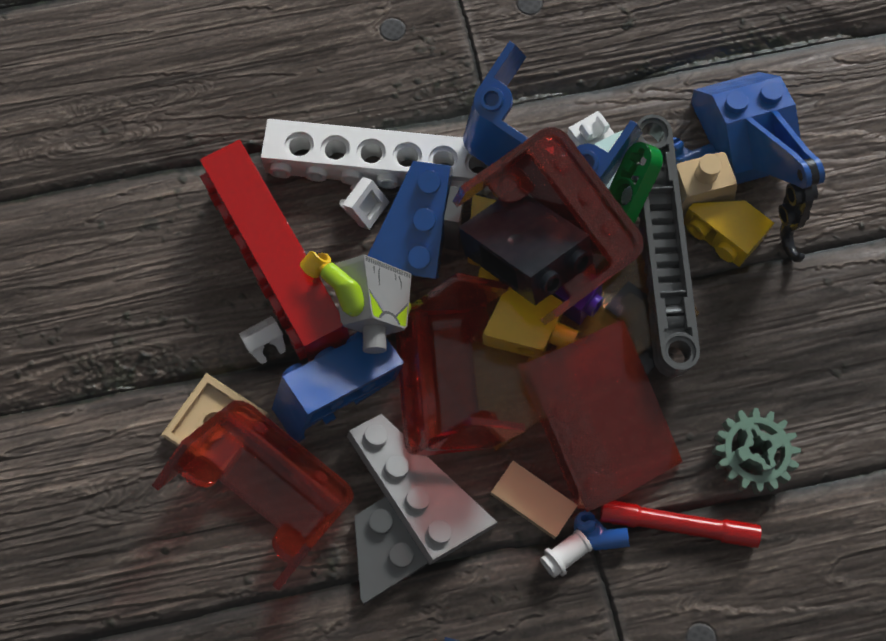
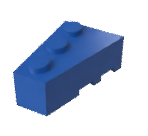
M419 161L412 162L368 253L369 257L409 272L412 276L439 278L444 241V216L453 168L450 165Z
M357 332L346 341V344L336 349L333 346L327 347L319 352L313 361L305 365L301 363L294 364L283 372L272 410L295 445L306 439L304 436L305 430L321 419L326 425L336 419L333 412L353 401L356 405L397 378L404 362L387 338L386 352L370 354L363 351V333Z

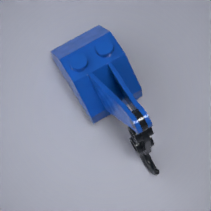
M757 72L693 90L691 104L716 152L726 153L737 184L769 175L789 182L786 185V195L783 204L779 205L778 208L779 217L782 222L780 226V240L787 256L795 263L802 262L805 255L804 253H798L796 250L794 232L797 229L803 228L805 222L809 220L813 201L818 198L816 185L822 184L825 181V170L821 160L801 140L796 104L781 76Z

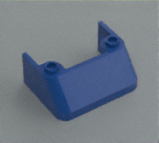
M509 41L475 93L463 135L464 147L471 155L561 216L571 220L580 219L594 205L619 168L625 153L630 146L637 142L642 131L637 123L630 120L609 152L594 144H581L570 153L565 162L530 140L506 166L498 169L528 139V137L504 122L513 105V96L507 86L526 59L523 52L514 43Z

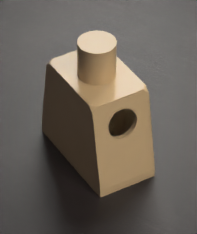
M725 152L705 154L702 157L677 164L683 219L688 208L693 203L735 201L737 181Z

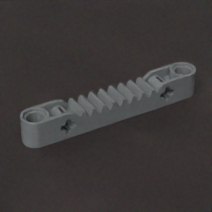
M651 114L644 116L638 121L637 124L642 134L637 142L657 147L663 155V164L639 214V230L642 231L641 245L644 248L642 258L645 260L644 273L647 274L646 288L649 291L647 300L649 303V326L655 367L661 374L676 378L685 374L697 363L700 357V345L672 128L665 118ZM642 135H651L658 143H649ZM642 157L640 163L645 165L647 159ZM632 176V180L638 181L639 177ZM674 347L681 350L684 355V362L677 363L673 361L669 356L668 349Z

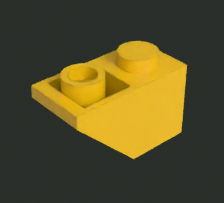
M745 200L693 203L688 208L684 217V225L692 236L699 240H705L715 248L716 253L723 260L733 262L738 267L744 263L765 239L775 224Z

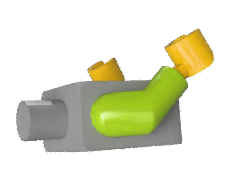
M309 251L300 262L301 269L307 275L313 278L321 276L334 289L338 298L341 323L346 328L363 333V351L365 353L379 354L386 352V335L404 331L407 327L408 315L411 310V303L409 302L411 273L367 255H361L334 264L331 263V258L328 254H316L313 251Z

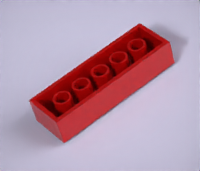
M239 139L201 158L200 162L205 173L200 175V178L214 207L223 218V222L232 239H235L239 251L249 269L252 270L263 295L269 300L277 320L283 330L285 329L300 361L307 358L311 362L325 348L333 346L336 349L346 344L350 337L348 329L341 323L340 312L319 277H310L301 269L300 262L304 259L306 253L241 140Z

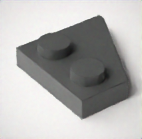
M386 496L354 516L360 598L363 604L366 605L426 567L429 563Z

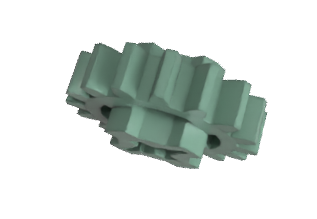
M754 408L750 412L749 417L740 410L734 416L735 421L727 418L722 424L725 431H718L714 436V439L722 444L712 449V454L722 457V460L715 466L716 469L726 468L729 472L724 480L728 483L734 478L739 481L738 490L741 492L748 485H752L754 495L760 494L763 491L764 485L769 492H773L779 488L778 481L782 484L787 483L791 479L787 471L793 472L799 467V464L792 460L791 457L801 453V448L791 446L790 443L797 437V434H786L783 430L788 422L783 420L778 424L773 421L774 412L772 411L764 418L760 417L758 408ZM737 432L738 436L736 438L738 440L739 445L738 448L732 452V440ZM750 447H752L753 449H758V448H760V449L762 450V453H763V454H762V455H760L759 453L752 454V453L750 452V449H749V448H750ZM780 451V462L775 470L774 467L777 464L774 457L776 452ZM741 467L752 471L753 474L744 471Z

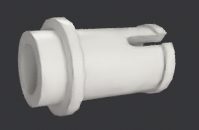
M576 529L573 534L552 550L546 548L544 550L545 555L540 558V561L552 577L555 578L559 574L564 576L567 574L566 569L586 553L591 552L593 548L587 537L580 530Z

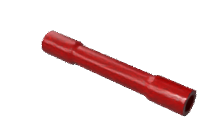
M609 499L602 500L600 510V522L633 528H651L716 539L723 543L758 548L761 541L762 529L761 525L729 519L717 520L645 508L637 504Z

